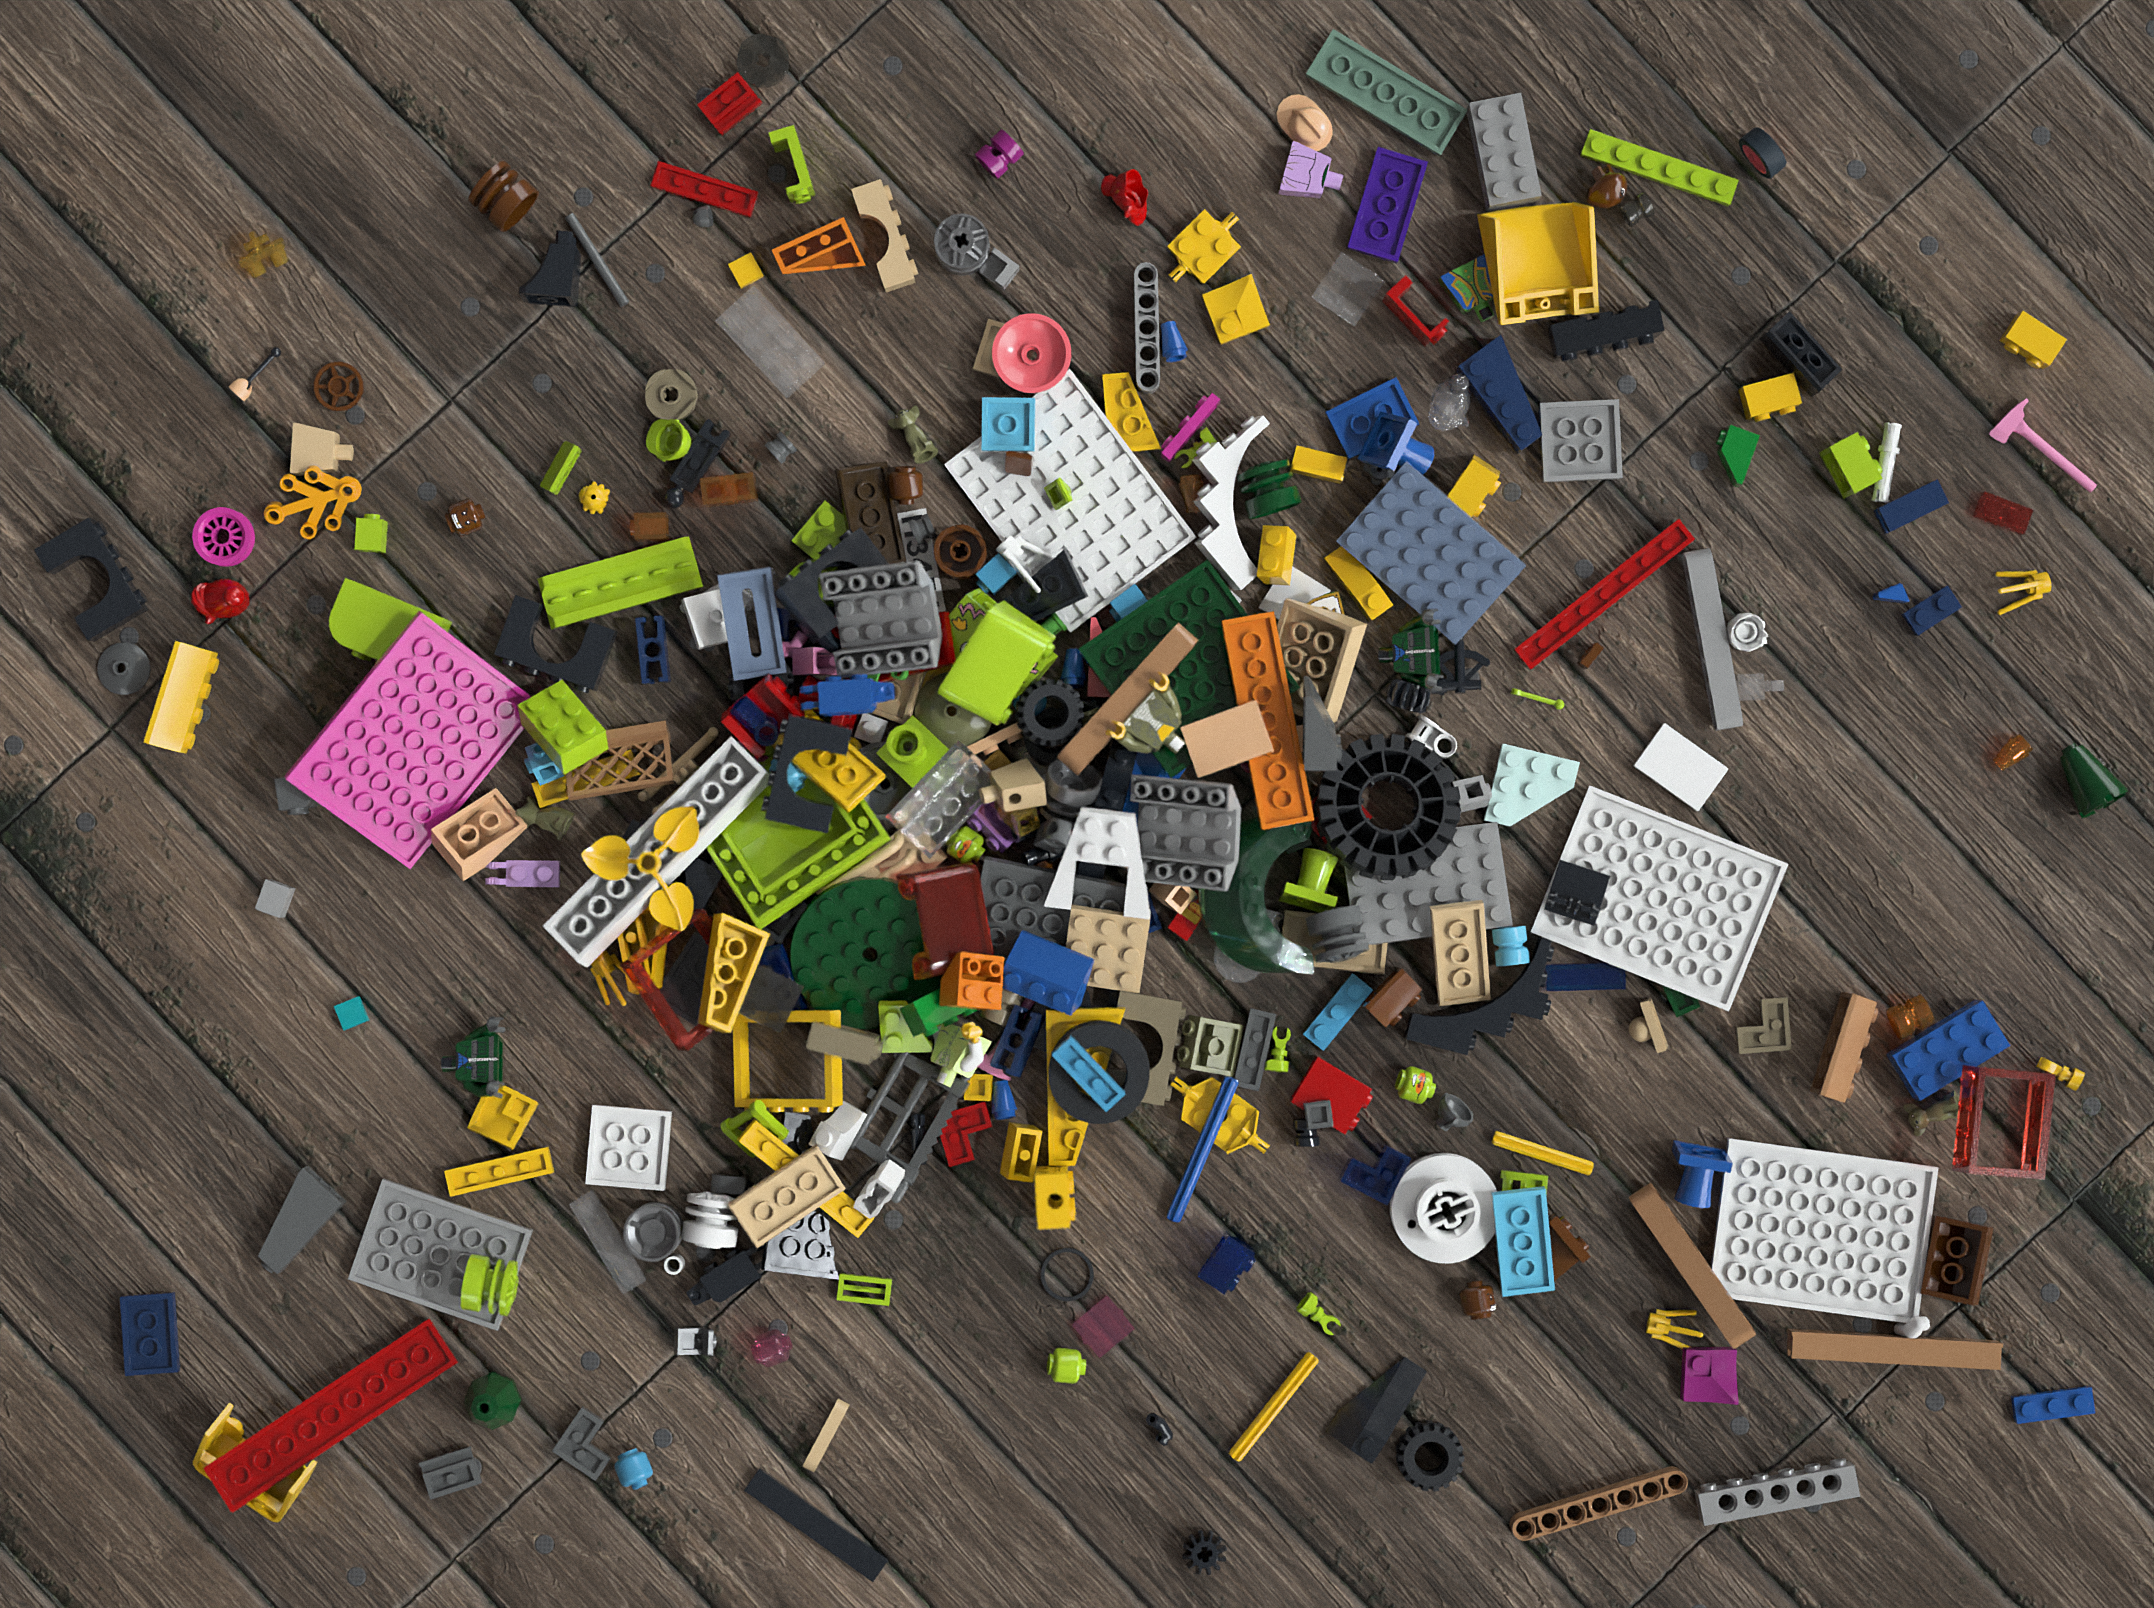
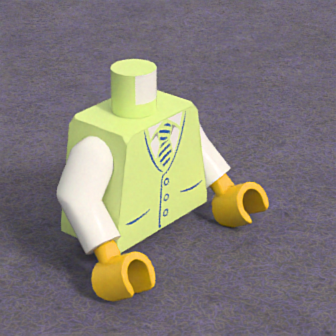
M973 1022L963 1024L962 1028L953 1024L944 1027L943 1023L938 1025L939 1031L933 1034L934 1049L931 1056L932 1062L942 1066L936 1080L937 1082L951 1087L957 1073L970 1078L976 1068L983 1062V1056L988 1050L991 1041L981 1037L982 1029L975 1026Z

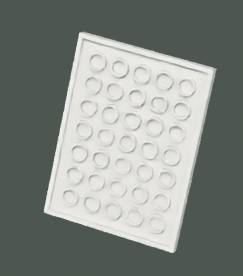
M1589 786L1560 860L1610 875L1595 926L1544 910L1556 873L1555 870L1531 932L1729 1011L1788 864Z
M1727 1138L1726 1151L1733 1165L1731 1173L1723 1172L1710 1267L1732 1299L1907 1323L1912 1317L1919 1316L1922 1295L1920 1292L1925 1272L1938 1167Z

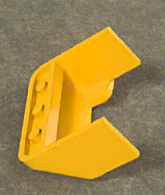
M231 1403L227 1405L205 1433L193 1460L195 1469L209 1480L210 1478L203 1468L246 1440L243 1438L244 1430L242 1423L236 1418L229 1417L234 1407ZM312 1460L308 1467L304 1465L246 1505L268 1520L280 1522L309 1480L317 1462Z

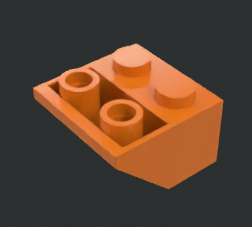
M958 952L941 978L939 1006L975 1010H1001L1004 957Z

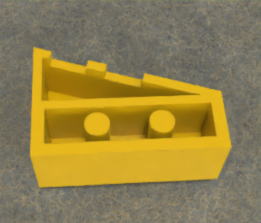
M649 906L618 936L628 991L637 995L662 989L669 926L658 922L652 916Z

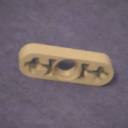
M839 1398L837 1399L802 1467L815 1472L850 1404Z

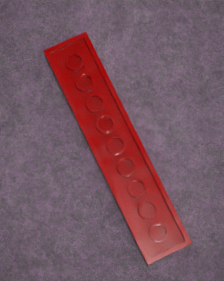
M429 1318L203 1469L231 1513H234L459 1362Z

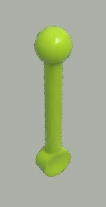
M1515 688L1511 690V694L1554 705L1559 710L1564 707V701L1561 699L1555 701Z

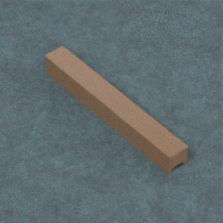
M1787 1328V1355L1796 1359L2001 1370L2003 1343L1997 1340L1931 1336L1906 1338L1896 1334Z

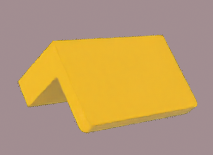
M1296 445L1290 472L1341 484L1344 478L1343 474L1347 457Z

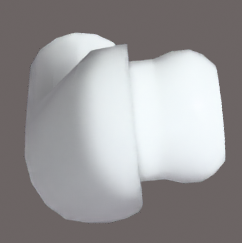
M1915 1316L1906 1324L1902 1322L1897 1323L1894 1327V1332L1906 1338H1917L1922 1331L1929 1329L1930 1322L1925 1316Z

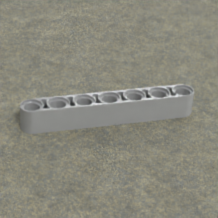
M1710 548L1684 552L1682 554L1683 567L1713 726L1716 731L1740 727L1743 725V718L1712 552Z

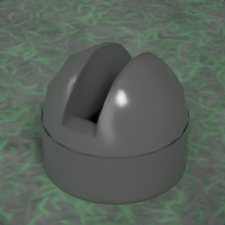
M702 206L695 209L693 212V222L695 225L702 228L713 226V215L710 206Z

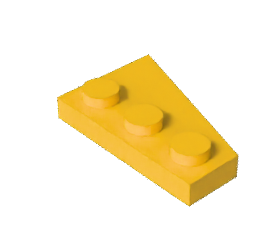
M1129 372L1103 374L1106 418L1131 451L1161 450Z

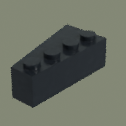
M1658 300L1650 301L1646 308L1639 309V306L1636 305L1628 306L1625 309L1619 310L1618 314L1607 311L1594 315L1589 320L1587 317L1553 324L1548 328L1554 359L1561 358L1562 362L1575 360L1577 355L1587 353L1588 357L1600 355L1603 353L1602 349L1611 347L1613 351L1629 348L1628 344L1638 342L1639 346L1652 344L1654 339L1665 331Z

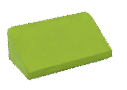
M564 441L540 486L558 495L581 454V449L568 441Z

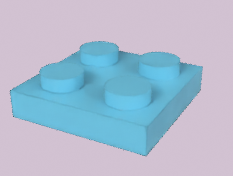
M982 397L981 450L1035 452L1036 399Z

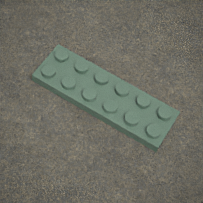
M1334 29L1305 75L1439 157L1468 111Z

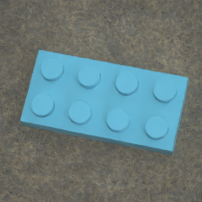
M1545 1187L1491 1192L1502 1296L1554 1291L1555 1284Z

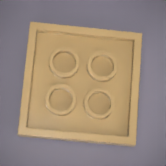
M1072 905L1066 948L1095 959L1087 986L1140 993L1150 919L1123 916L1124 912Z

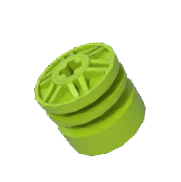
M471 1254L463 1279L461 1309L480 1312L484 1302L488 1301L489 1314L496 1312L499 1303L500 1316H508L518 1288L517 1261L510 1260L505 1270L504 1259L500 1258L493 1270L491 1269L490 1257Z

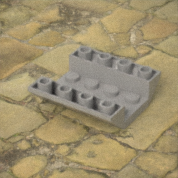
M919 561L819 574L824 600L833 599L836 619L840 622L837 626L842 649L833 652L837 676L845 678L857 674L871 675L937 666L942 640L940 619L933 582Z
M1131 775L1130 801L1139 802L1138 836L1145 882L1227 891L1239 861L1241 807L1232 785Z

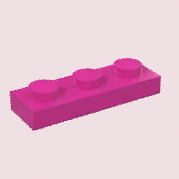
M1211 393L1209 397L1204 395L1195 406L1197 409L1192 417L1187 415L1179 424V433L1175 437L1170 435L1162 444L1163 452L1161 456L1170 463L1176 453L1184 447L1220 404V399L1215 394Z

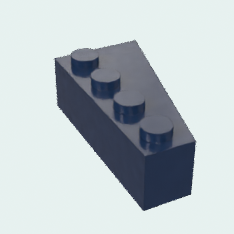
M1501 335L1456 368V372L1517 454L1542 436V432Z

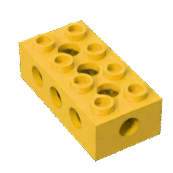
M1036 1166L1035 1186L1038 1229L1070 1228V1221H1075V1197H1069V1194H1074L1073 1171H1068V1166ZM1058 1193L1062 1197L1060 1199H1052L1050 1195Z

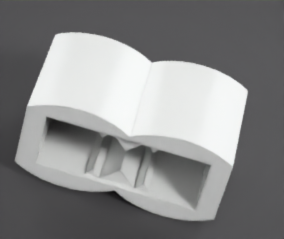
M891 1160L884 1161L877 1169L875 1175L871 1176L854 1203V1208L869 1219L878 1215L883 1205L892 1198L905 1175V1170Z

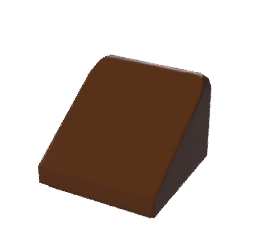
M1008 451L1006 452L1005 471L1007 473L1030 476L1034 457L1031 454Z

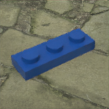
M2090 1386L2011 1396L2014 1422L2016 1424L2095 1414L2093 1392Z

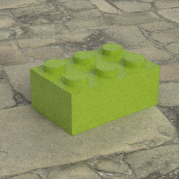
M563 680L517 705L521 725L564 775L609 749L606 730Z

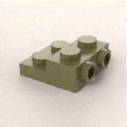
M1189 1015V1019L1184 1022L1182 1032L1185 1035L1184 1045L1177 1052V1058L1180 1061L1179 1066L1234 1077L1244 1025Z

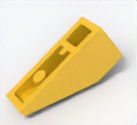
M1342 546L1324 558L1369 622L1393 606L1390 599L1365 566Z

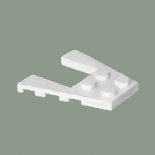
M1082 807L1044 907L1071 910L1076 861L1129 867L1123 916L1150 919L1151 911L1148 903V892L1145 884L1135 814Z

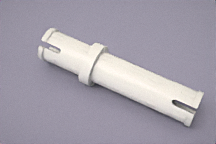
M1885 422L1882 445L1878 447L1880 452L1878 463L1882 468L1881 476L1883 479L1877 481L1874 485L1873 497L1871 499L1874 502H1889L1888 498L1896 454H1899L1900 451L1897 447L1902 425L1896 423L1890 424Z

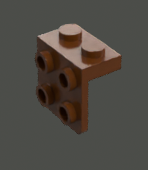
M1552 1213L1548 1216L1553 1274L1554 1281H1556L1578 1261L1584 1263L1591 1256L1586 1252L1590 1248L1580 1236L1575 1238L1569 1230L1573 1227L1562 1215L1558 1218Z

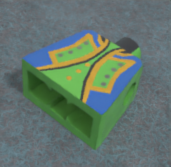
M1485 254L1440 276L1439 284L1462 314H1466L1474 309L1480 322L1494 316L1488 303L1493 300Z

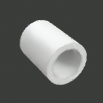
M672 1254L664 1262L665 1271L671 1275L678 1274L685 1266V1260L680 1254ZM670 1259L678 1260L680 1264L679 1269H672L670 1267Z

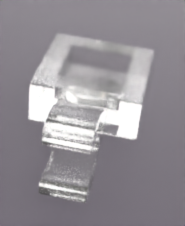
M1764 673L1736 675L1739 701L1765 700V692L1784 691V680L1764 681Z

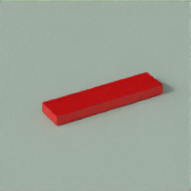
M661 161L657 162L650 185L652 188L749 218L752 217L759 195L757 191Z

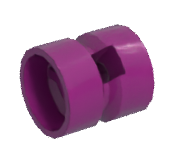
M1002 129L990 139V145H984L974 154L979 163L997 180L1008 170L1007 165L1009 163L1015 164L1024 155L1019 145Z

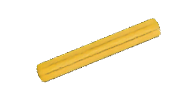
M1495 1131L1492 1138V1144L1585 1175H1590L1593 1170L1594 1163L1589 1160L1499 1131Z

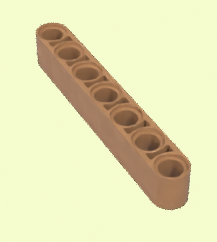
M1178 623L1062 750L1057 758L1076 775L1080 774L1112 738L1105 733L1106 730L1115 732L1116 726L1111 721L1123 724L1154 689L1156 690L1149 683V679L1152 678L1156 683H1159L1161 676L1158 672L1168 676L1199 640Z
M1650 1182L1629 1196L1635 1209L1733 1349H1736L1757 1335L1653 1184Z
M1666 1467L1516 1513L1511 1517L1509 1526L1517 1539L1522 1541L1531 1540L1678 1495L1686 1490L1688 1479L1677 1467ZM1673 1474H1678L1680 1476L1679 1483L1676 1486H1669V1477ZM1648 1482H1653L1655 1484L1654 1491L1650 1494H1644L1643 1486ZM1629 1490L1630 1496L1626 1501L1620 1502L1617 1500L1620 1491ZM1604 1498L1605 1503L1602 1508H1592L1594 1499ZM1572 1505L1579 1506V1513L1575 1517L1567 1516V1509ZM1546 1513L1554 1514V1521L1549 1525L1542 1524L1541 1522L1543 1515ZM1520 1521H1528L1529 1528L1527 1531L1520 1533L1516 1531L1517 1524Z

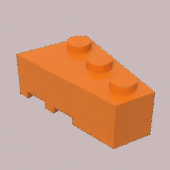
M844 217L772 249L782 274L866 266Z

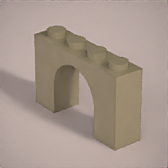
M1119 991L1117 1007H1125L1123 1018L1148 1023L1161 1036L1162 1053L1157 1063L1149 1070V1084L1141 1102L1164 1106L1165 1100L1170 1101L1172 1086L1168 1085L1169 1074H1175L1177 1059H1172L1174 1048L1179 1049L1182 1033H1177L1179 1022L1184 1023L1186 1007H1182V1001ZM1106 1068V1072L1121 1087L1127 1075L1126 1071Z
M814 1021L806 1049L869 1065L881 1056L883 1042L880 1040L881 1034L842 1024L841 1028Z

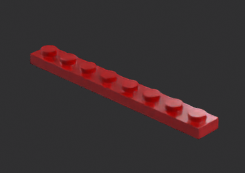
M1677 519L1514 649L1515 653L1529 670L1533 669L1694 541L1695 538L1680 519Z

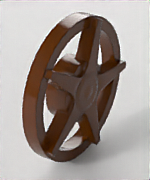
M332 362L322 367L317 373L314 381V392L318 401L326 408L333 411H346L353 408L361 400L364 392V382L359 371L352 365L345 362ZM335 366L347 367L354 374L347 378L339 376ZM331 368L333 377L329 380L328 384L319 385L321 376ZM356 377L359 381L357 396L350 391V382ZM319 389L329 390L333 395L332 405L327 404L323 400ZM347 395L354 399L353 402L346 406L336 407L340 397Z

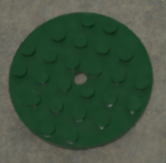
M856 877L841 881L825 889L807 905L806 910L796 923L791 939L792 972L804 998L816 1010H841V1024L858 1029H880L879 1001H906L910 1004L939 989L941 978L949 965L948 936L945 925L936 908L919 891L916 892L904 885L903 882L886 877ZM871 947L876 949L878 953L875 959H867L862 955L863 951Z

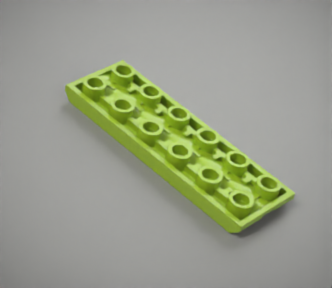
M689 536L537 579L551 630L703 587Z

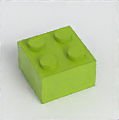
M1858 432L1819 452L1843 499L1883 479L1880 464L1876 459L1872 460L1868 452L1870 450L1869 444L1865 437L1860 436Z

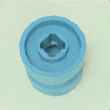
M1526 926L1492 929L1493 944L1499 947L1495 951L1496 966L1530 963L1528 948L1523 946V943L1527 941Z

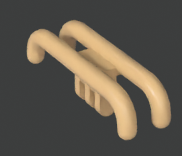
M716 727L709 728L702 738L672 764L674 781L680 786L663 802L654 807L652 814L700 768L693 759L718 736L719 732ZM665 770L659 777L667 776V770ZM665 785L645 788L639 792L638 799L642 802L647 801Z
M897 832L894 835V839L887 846L818 890L816 894L819 895L822 891L836 883L856 877H886L892 879L914 862L916 851L912 848L907 849L906 855L899 862L880 873L879 863L894 854L904 843V835Z

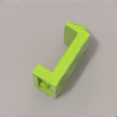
M794 125L768 132L776 153L790 149L799 184L785 188L790 202H796V204L809 202L811 197L815 196V192Z

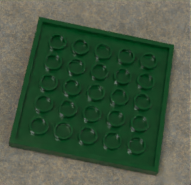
M1207 559L1083 645L1078 651L1110 696H1112L1166 635L1180 623L1199 640L1167 676L1169 679L1168 685L1177 697L1182 714L1180 719L1181 725L1174 733L1185 742L1180 727L1237 707L1221 621L1248 615ZM1285 667L1291 695L1300 687ZM1186 743L1176 754L1164 744L1156 753L1151 751L1169 778H1173L1193 764Z

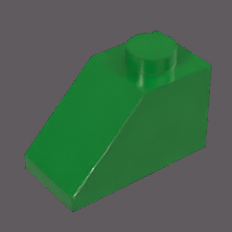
M1729 425L1725 430L1721 429L1716 440V444L1719 445L1717 454L1732 485L1738 488L1744 482L1760 435Z

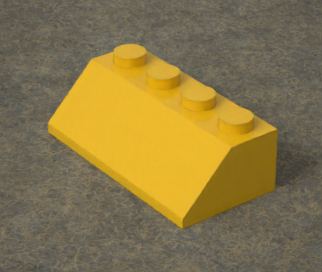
M175 641L144 743L180 753H187L188 749L193 747L196 737L193 734L195 725L201 722L203 716L201 706L203 700L208 698L211 691V684H209L211 674H215L218 669V653Z

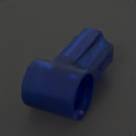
M747 695L739 699L730 710V713L755 736L759 744L763 746L774 744L779 734V726L776 719L768 716ZM768 726L774 732L770 735H763L759 730L762 727Z

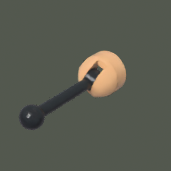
M278 347L271 349V354L247 379L238 378L228 386L241 400L245 401L251 394V382L274 358L281 355V350Z

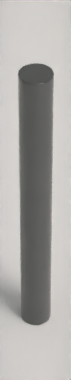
M574 213L566 216L565 220L620 307L628 304L630 301Z

